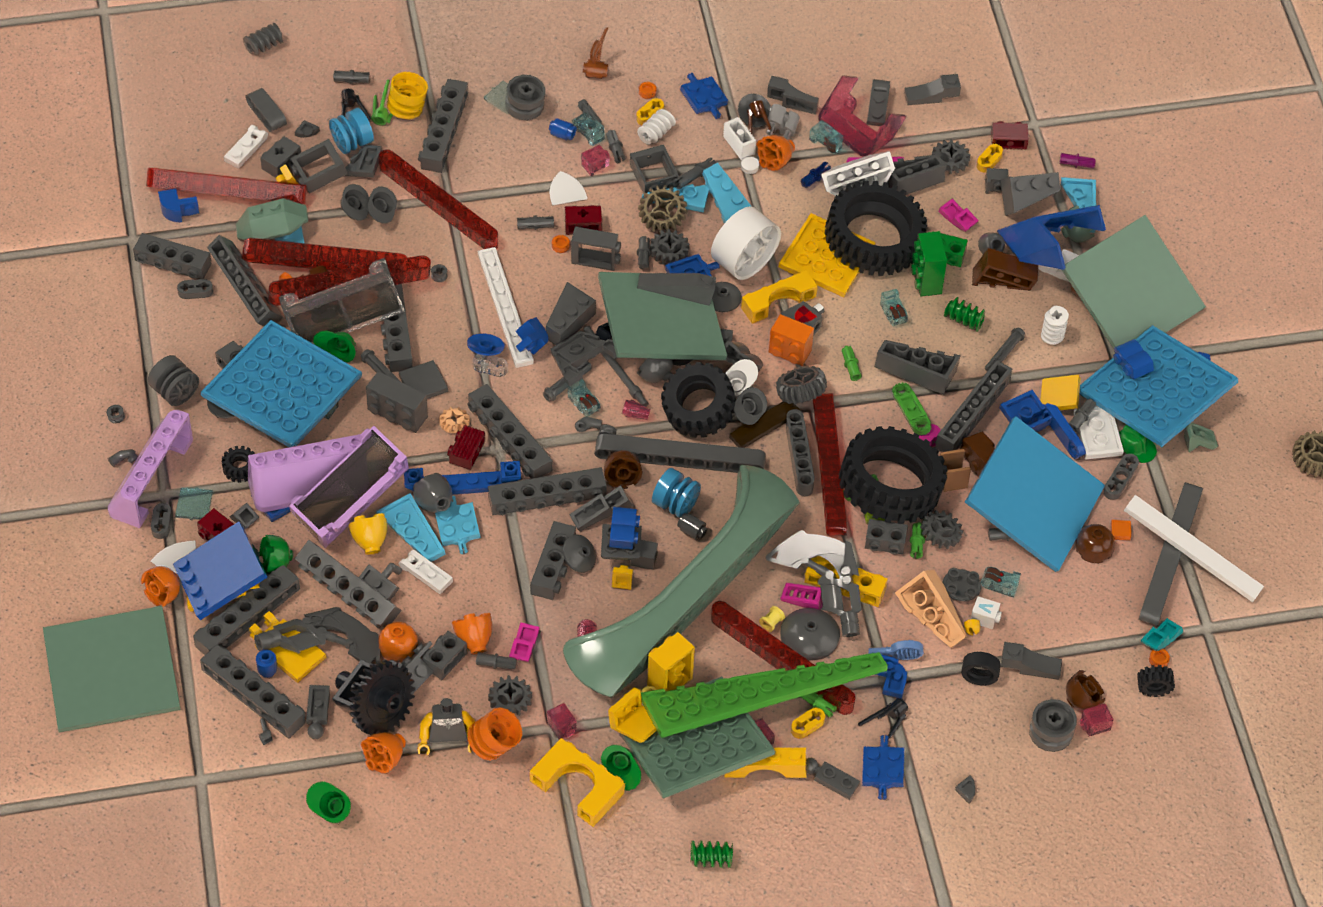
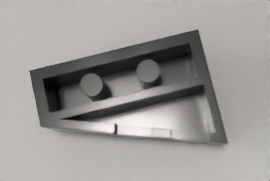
M938 155L914 157V160L906 161L900 158L897 162H893L895 169L887 181L889 188H892L893 185L898 186L897 191L901 192L903 189L907 191V195L945 182L946 165Z
M1059 172L1001 179L1005 215L1016 213L1060 191Z
M567 282L546 324L548 340L557 345L576 334L596 314V300Z

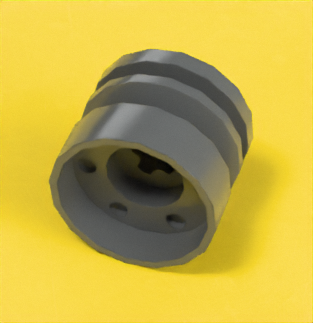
M175 355L166 356L158 361L151 369L147 379L148 384L157 393L161 394L171 406L185 403L192 397L199 385V377Z

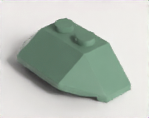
M284 198L248 207L236 223L238 240L251 243H259L290 235L300 228L303 223L308 222L307 207Z

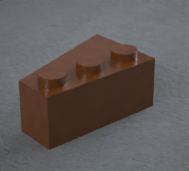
M983 431L963 438L960 448L965 450L964 458L967 459L971 471L975 472L978 478L995 450V444Z

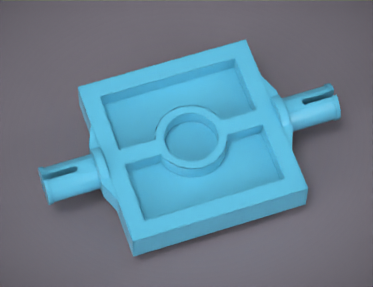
M452 496L453 502L451 500L450 507L446 511L435 513L442 547L452 544L458 545L460 554H463L462 548H464L466 554L468 552L466 543L470 540L481 538L473 502L457 505L456 497Z

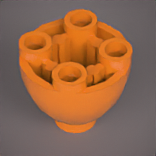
M778 135L766 136L757 142L760 166L772 171L783 168L790 161L792 153L795 151V145L792 140H787Z
M474 613L463 616L464 620L452 621L455 635L467 643V649L470 650L472 655L478 654V652H486V645L492 632L491 613H484L477 617Z
M376 733L361 742L366 758V766L370 770L375 769L380 773L390 772L399 763L403 748L406 746L404 737L399 733Z

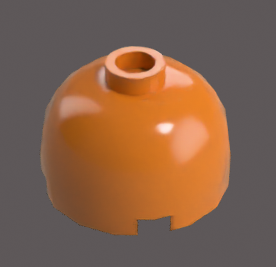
M157 566L142 574L141 584L145 583L146 587L144 593L154 605H162L164 607L178 596L180 591L179 577L170 568Z
M392 622L385 626L378 639L380 653L387 660H400L402 662L408 656L411 658L415 654L413 650L418 645V637L413 627L404 622Z

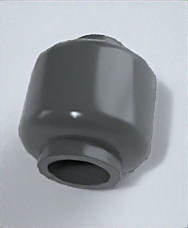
M988 232L980 237L978 247L982 254L988 248L1003 252L1005 240L998 233Z

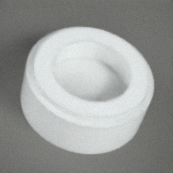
M745 157L741 161V170L744 173L754 174L758 171L759 161L755 157Z

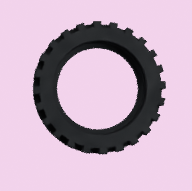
M878 426L872 431L871 428L865 429L864 434L859 432L847 447L839 472V479H841L840 487L845 489L843 494L846 498L850 497L852 499L851 504L854 507L858 505L862 513L866 514L868 512L873 515L872 518L878 520L879 517L885 519V522L891 523L893 520L897 521L898 524H904L906 520H909L910 523L916 522L918 517L921 520L924 519L927 513L933 512L938 504L947 480V466L943 465L945 462L943 456H938L939 450L936 447L932 448L927 439L923 441L919 438L920 435L907 433L906 429L902 428L900 431L895 430V427L891 426L888 429ZM876 460L898 463L911 470L920 479L923 486L914 489L889 487L874 479L867 472L863 464Z

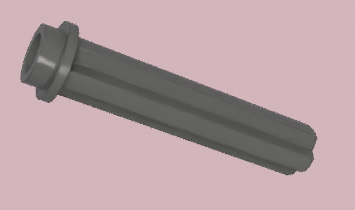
M1019 327L1012 329L1010 337L985 366L986 371L991 368L996 360L1002 363L1017 343L1024 340L1025 332Z
M366 349L362 352V362L367 363L376 373L379 371L400 381L374 355L373 350Z
M586 361L576 367V369L582 372L583 376L591 370L592 365ZM564 377L550 388L546 387L544 389L543 396L547 401L556 400V396L569 387Z

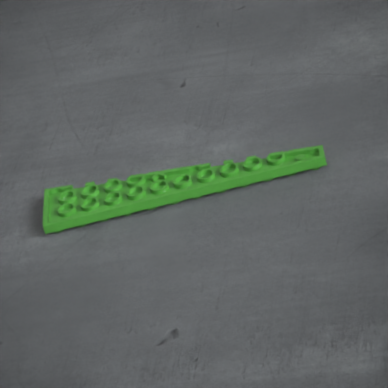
M880 652L836 659L834 663L829 664L818 662L816 666L805 668L804 665H800L794 670L786 671L783 668L718 679L712 684L700 682L696 683L694 687L685 688L684 685L677 686V690L665 691V689L642 692L641 699L661 738L885 672L887 671V663Z

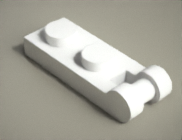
M251 125L248 132L224 156V162L239 169L266 141L268 132L260 131L258 127Z
M411 550L408 553V557L406 559L403 558L399 562V566L404 571L414 575L438 594H441L453 582V577L415 550Z

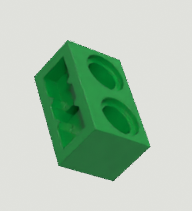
M940 233L947 257V264L961 268L968 240Z

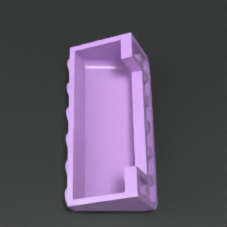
M180 410L169 412L153 431L108 505V512L111 518L141 528L149 511L144 507L138 506L137 501L168 450L185 455L193 442L188 413Z
M361 434L248 455V485L255 508L261 512L289 507L290 501L296 495L305 496L361 443ZM366 452L341 475V478L356 494L366 492L369 487ZM336 480L313 503L351 496V493L339 480Z

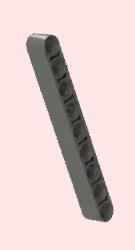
M599 434L596 439L594 453L600 459H607L615 451L627 450L634 453L639 458L640 463L738 473L741 465L765 469L766 453L759 449L613 434Z
M1184 482L1172 521L1189 533L1203 488ZM1167 541L1163 544L1139 616V620L1157 626L1182 554L1180 550Z

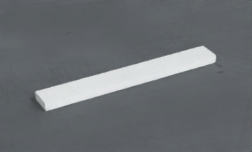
M496 248L477 251L515 368L532 365L534 360L531 352L527 350L519 352L516 348L522 341L516 330L522 325Z
M1135 495L1124 509L1130 516L1251 602L1256 599L1264 586L1138 496Z

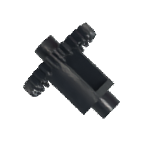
M384 659L382 662L376 661V665L360 660L352 673L342 671L337 675L335 686L338 691L334 695L333 701L339 708L350 712V716L353 717L352 722L362 732L368 735L388 733V731L394 732V725L400 727L399 720L405 721L404 714L410 713L407 708L413 706L410 700L415 698V695H412L411 692L416 689L411 685L415 681L411 679L412 673L408 672L409 669L399 662Z

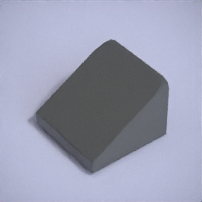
M245 503L230 518L235 523L240 522L244 529H246L259 516L248 503Z

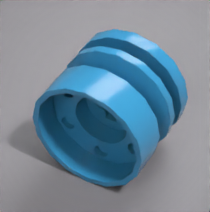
M360 108L346 112L345 117L339 115L337 118L329 120V128L333 140L343 154L356 150L357 144L363 147L374 140L370 122Z
M669 468L656 484L652 495V503L662 509L669 507L671 514L681 518L684 513L689 514L700 494L701 484L693 481L690 477L684 479L683 473Z

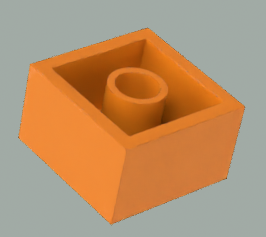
M780 314L770 330L768 353L788 360L793 364L803 366L812 351L814 328Z

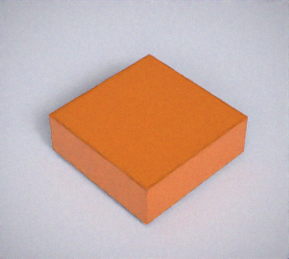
M1111 520V532L1115 540H1131V521Z

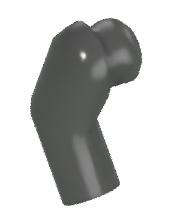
M583 417L575 423V429L578 432H584L591 427L600 429L603 420Z
M133 449L121 450L109 457L108 461L112 466H115L126 458L132 463L138 456Z

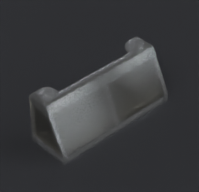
M385 258L377 260L370 265V274L299 300L298 296L293 293L278 297L291 332L314 344V336L320 331L348 333L405 312L396 283Z

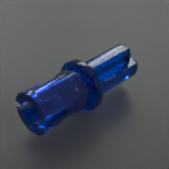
M824 161L817 168L811 169L810 173L801 179V186L808 188L813 183L819 182L822 179L821 174L831 169L830 165L825 168L828 162Z

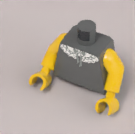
M449 698L442 699L440 704L432 706L431 712L427 713L420 722L419 739H421V742L417 745L419 755L421 747H426V754H429L430 748L427 744V739H429V743L468 741V730L475 722V719L467 711L463 710L461 704H453V701ZM468 744V751L471 753L472 749Z

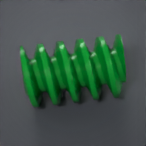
M959 297L950 300L945 308L944 317L949 316L950 320L956 319L957 323L963 321V326L969 325L970 329L976 328L978 332L985 319V309L979 313L978 306L973 310L971 309L972 303H969L966 307L965 300H963L959 304Z
M691 840L690 863L693 861L694 866L697 867L699 861H701L703 867H706L707 862L710 861L711 867L714 868L715 863L718 862L720 868H722L724 862H726L728 868H731L733 843L729 847L728 842L725 841L721 847L719 841H716L713 847L711 841H708L706 847H704L702 841H699L698 846H696L694 840Z

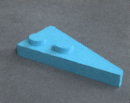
M1061 177L1060 184L1074 206L1077 205L1080 208L1096 206V180Z
M706 182L705 185L694 187L693 184H690L681 189L673 188V192L678 190L680 195L684 196V201L687 203L686 209L704 212L709 195Z

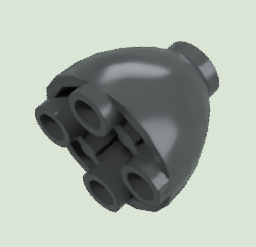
M434 473L425 476L414 484V500L420 508L434 513L446 511L449 508L453 496L452 488L447 479L441 474Z

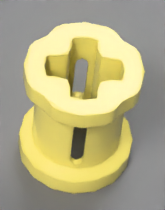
M772 606L770 612L765 617L760 618L759 623L766 631L772 632L775 628L774 626L779 621L785 619V615L780 608Z

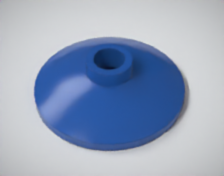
M475 334L467 340L468 348L482 356L500 354L505 346L500 338L491 334Z

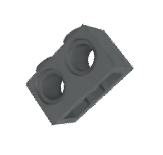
M869 519L865 549L903 555L908 525Z
M447 631L444 635L439 636L435 645L423 654V661L434 671L433 675L443 680L467 654V643L450 631Z

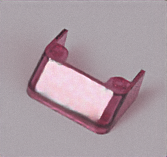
M842 75L821 109L818 120L822 126L862 157L872 155L893 140L907 116L904 114H890L884 125L880 126L877 132L853 114L857 101L850 92L859 78Z

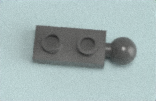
M309 685L306 723L311 724L307 732L312 739L321 738L324 733L322 725H327L330 686Z
M806 759L807 773H816L814 781L848 800L851 799L860 784L858 779L825 761L820 767L816 759Z

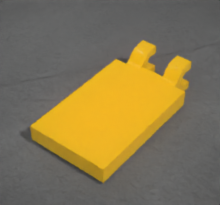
M268 611L263 617L266 620L264 624L269 628L264 632L272 630L273 626L287 621L283 618L279 622ZM255 623L249 628V631L252 632L250 634L252 639H254L255 635L263 633ZM293 630L281 635L290 637L300 632ZM280 646L269 649L276 655L277 666L297 683L326 659V654L317 646L302 650L300 653Z

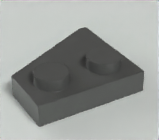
M364 145L350 159L351 163L345 167L348 173L345 176L374 178L383 153L382 146Z

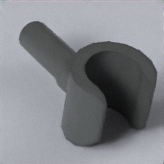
M261 718L260 722L263 733L259 734V738L262 744L266 745L272 742L273 739L265 719Z

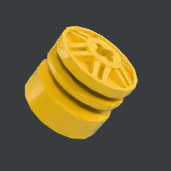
M413 72L397 73L392 78L386 103L390 113L401 119L419 117L422 114L428 90L426 80Z

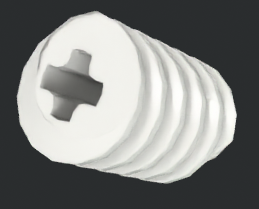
M659 109L639 127L637 134L646 145L656 143L658 139H661L672 128L671 126L676 124V120L670 112Z
M1053 306L1045 313L1041 338L1045 343L1055 345L1063 341L1069 317L1065 308Z

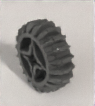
M815 366L794 368V370L782 374L776 382L778 396L783 402L788 404L809 402V400L821 396L827 388V380L823 370Z

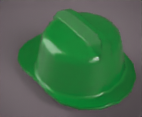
M320 331L314 336V345L340 360L350 362L355 358L356 343L350 334L346 332Z
M1127 425L1123 427V430L1119 431L1125 454L1136 455L1139 463H1148L1155 458L1157 449L1150 439Z
M621 745L608 746L601 755L602 765L612 775L619 776L623 780L626 791L635 789L641 781V770L633 753Z
M325 781L317 782L307 791L306 802L308 807L326 821L340 823L349 815L351 810L350 799L345 792Z

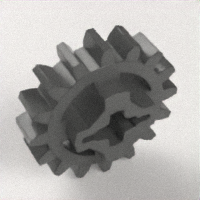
M952 139L949 142L943 140L942 144L938 142L937 146L933 147L932 155H938L946 165L945 172L947 170L949 174H952V171L958 174L959 169L964 171L965 166H969L971 156L969 148L965 149V144L959 145L958 140L955 143Z
M670 229L667 230V233L661 230L660 235L655 233L654 238H651V256H656V261L662 260L663 265L666 262L670 264L679 259H684L689 254L690 244L688 243V238H683V233L678 235L677 230L673 233Z
M935 510L934 513L929 512L924 517L920 527L923 529L921 534L927 535L925 540H931L932 546L938 544V547L941 549L944 545L946 549H949L950 545L955 547L962 538V524H957L958 518L953 519L951 513L946 515L944 510L942 513Z
M508 675L507 680L500 677V682L494 681L493 687L489 688L488 701H490L491 708L508 709L512 713L521 716V710L526 712L527 706H531L532 692L530 691V685H525L524 679L518 681V676L511 679L510 675Z

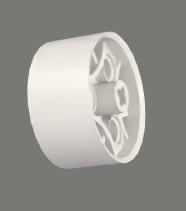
M745 207L732 215L721 227L713 241L711 256L737 279H748L759 272L775 253L781 239V229L755 207Z

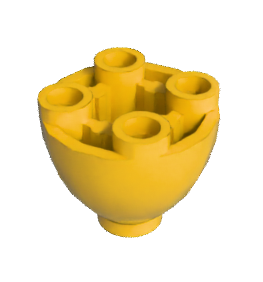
M383 513L375 514L370 518H366L364 515L356 516L354 521L349 524L352 538L365 550L366 555L381 552L380 547L387 534V518H385Z

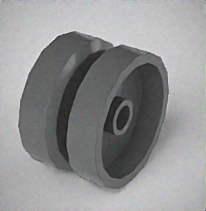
M532 75L515 76L507 85L505 101L507 112L519 120H532L541 115L545 100V86L543 82Z
M1056 699L1045 700L1038 704L1033 711L1029 728L1032 742L1038 748L1050 752L1061 751L1068 747L1073 739L1077 724V716L1074 709L1069 704Z

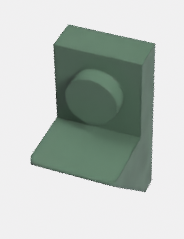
M1192 422L1185 427L1184 439L1188 452L1193 451L1200 445L1211 450L1218 447L1213 430Z

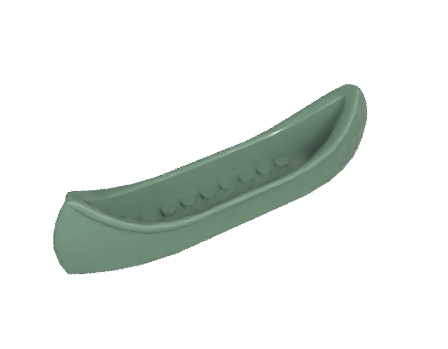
M741 465L737 474L734 511L730 519L713 540L669 585L643 608L625 619L603 629L570 639L565 643L563 654L573 674L585 686L611 698L634 681L648 668V655L650 651L655 647L661 646L667 637L673 636L677 632L681 634L750 563L779 530L800 503L792 489L781 478L765 469Z

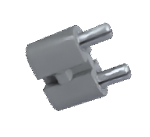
M773 104L768 116L772 129H767V135H772L774 130L779 129V133L783 134V137L788 140L789 137L794 136L800 116L791 110L787 112L786 108L779 104Z

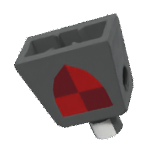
M801 302L780 314L813 327L814 336L822 326L821 314L825 310L819 303L811 307L808 303Z

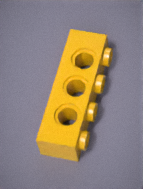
M820 556L811 559L815 563L821 564L836 574V579H839L837 570L828 560ZM808 566L804 583L820 587L818 580L822 575ZM858 568L859 576L852 575L853 583L859 585L861 602L879 608L886 591L888 578ZM841 588L842 595L850 598L849 591Z

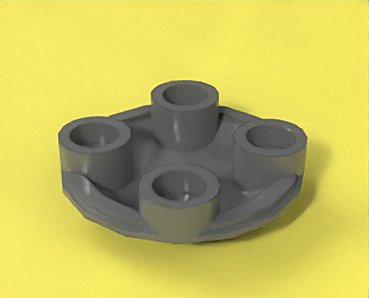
M950 568L942 581L948 595L958 601L973 600L981 591L979 574L975 571L970 572L964 569Z

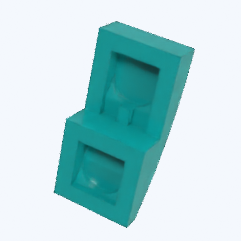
M1166 618L1157 629L1152 627L1141 639V643L1157 652L1183 633V628Z

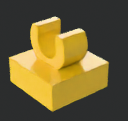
M286 164L280 167L283 174L278 175L275 179L282 189L288 187L289 184L293 189L300 186Z
M620 565V568L614 567L612 587L631 590L633 569H628L627 565Z

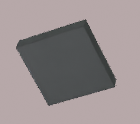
M434 360L399 372L402 383L427 394V399L448 392V387Z

